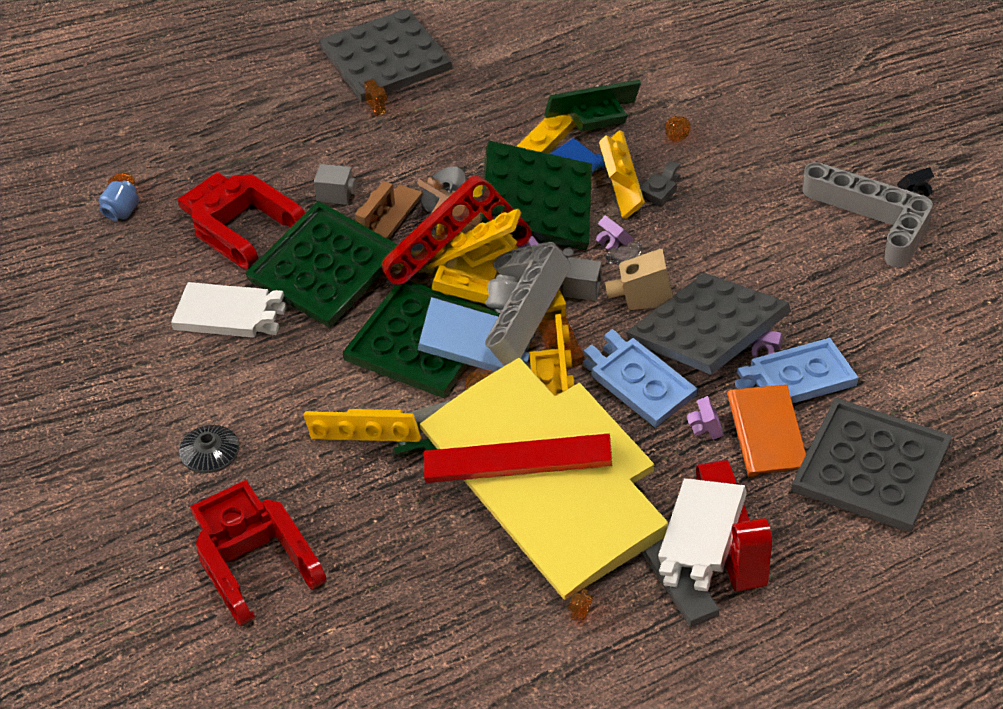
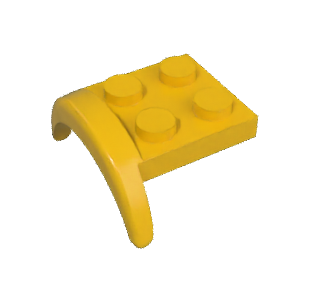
M442 224L437 225L436 235H440L443 232ZM461 256L439 265L431 290L485 304L489 295L487 290L490 280L496 279L498 274L493 266L497 257L473 268Z

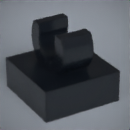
M928 167L907 174L897 183V186L917 194V189L923 191L924 196L928 197L932 194V187L928 182L934 178L933 172Z

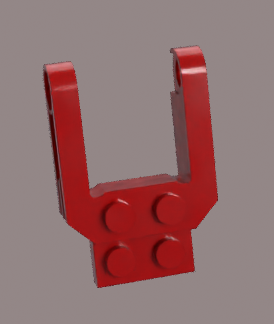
M216 172L177 199L179 207L192 216L196 237L243 269H248L259 259L257 251L249 241L225 226V223L247 209L250 204L283 226L287 225L290 228L306 213L300 205L253 174L233 175L228 179L219 172Z
M247 480L190 506L191 514L202 530L195 544L199 555V562L239 626L254 620L255 615L253 611H249L242 597L240 586L225 562H229L268 543L273 537L279 540L311 590L327 583L325 572L319 560L282 503L267 499L260 502Z

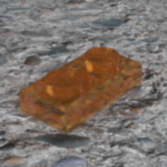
M566 316L561 317L562 325H568L570 342L564 343L565 350H571L572 367L582 365L585 360L584 354ZM556 319L541 322L538 326L539 333L547 350L558 349Z

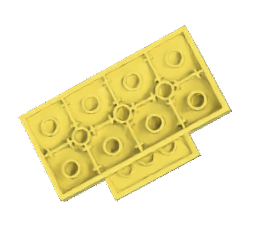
M519 357L471 386L420 423V429L437 449L610 433L613 466L464 480L564 600L665 537L669 522L633 484L654 471V463L580 382L554 396Z

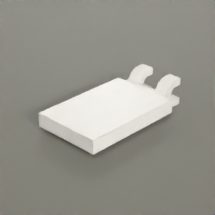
M188 282L171 321L172 328L178 331L253 338L256 332L277 335L279 324L274 322L276 314L284 315L287 307L286 303L282 302L284 292L277 290L269 294L268 289Z
M684 478L658 555L661 563L660 575H665L663 580L664 586L677 587L682 567L693 568L690 576L691 579L696 580L694 584L695 590L708 592L713 571L723 572L730 549L732 524L738 523L747 494L745 485Z

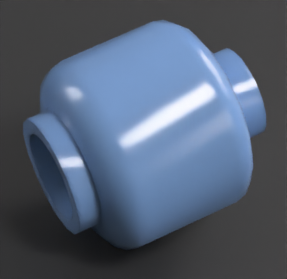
M112 181L98 199L101 206L100 211L110 220H126L139 203V198L136 194L137 189L128 181Z

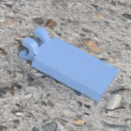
M431 297L417 350L492 372L504 367L485 345L486 338L498 319L497 316ZM530 342L521 356V360L526 365L530 354L526 351L529 349Z
M613 329L604 335V339L608 343L603 346V350L610 354L607 358L592 344L583 351V354L587 357L583 361V366L592 371L591 376L655 428L697 394V388L637 340L632 338L626 342Z
M831 338L752 359L750 367L737 368V373L741 379L735 380V386L737 389L752 388L755 384L758 387L787 384L792 404L857 386L859 377Z

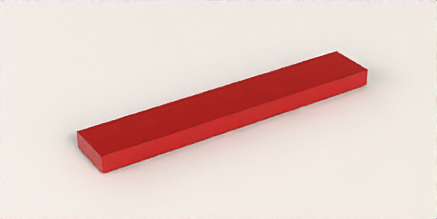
M610 433L424 451V480L426 483L613 466Z

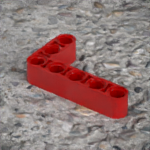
M473 176L464 182L385 257L382 263L383 272L393 284H404L480 212L491 221L496 218L492 216V210L497 205H503L502 213H509L514 209L486 179L481 176ZM479 185H485L483 195L474 197V189ZM464 205V212L460 216L452 215L454 207ZM519 217L517 225H521V232L517 236H512L517 241L516 246L526 244L531 237L529 225ZM438 224L444 225V230L440 235H432L431 232L434 226ZM423 244L424 247L420 254H411V249L414 245ZM394 264H403V269L400 273H390V269Z
M728 460L696 465L697 480L737 485ZM744 504L738 523L732 524L730 549L725 562V567L735 592L768 586L772 550L770 526L766 518L750 521Z

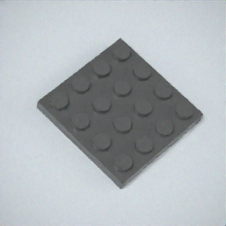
M408 8L319 39L321 49L361 102L452 70V61Z
M703 273L685 288L678 291L672 299L667 300L644 319L638 321L636 325L626 331L628 341L634 338L649 350L712 375L788 315L791 310L789 302Z
M835 398L792 482L791 492L912 533L950 447L952 435Z

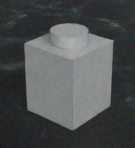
M320 164L314 179L316 201L348 205L351 194H355L357 188V180L353 178L352 168Z
M568 257L571 267L561 284L563 285V297L597 301L602 283V262Z

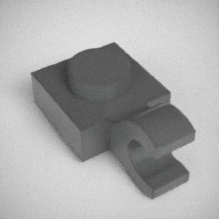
M669 161L661 176L653 173L640 187L643 198L662 207L677 191L676 182L679 180L680 174L676 173V171L680 168V164Z

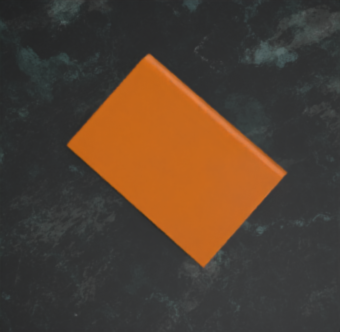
M788 385L728 391L727 397L740 442L747 476L754 477L761 473L789 471L800 468L806 452Z

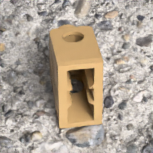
M663 249L621 262L619 264L621 279L605 282L608 298L625 295L628 308L631 310L657 308L673 298Z

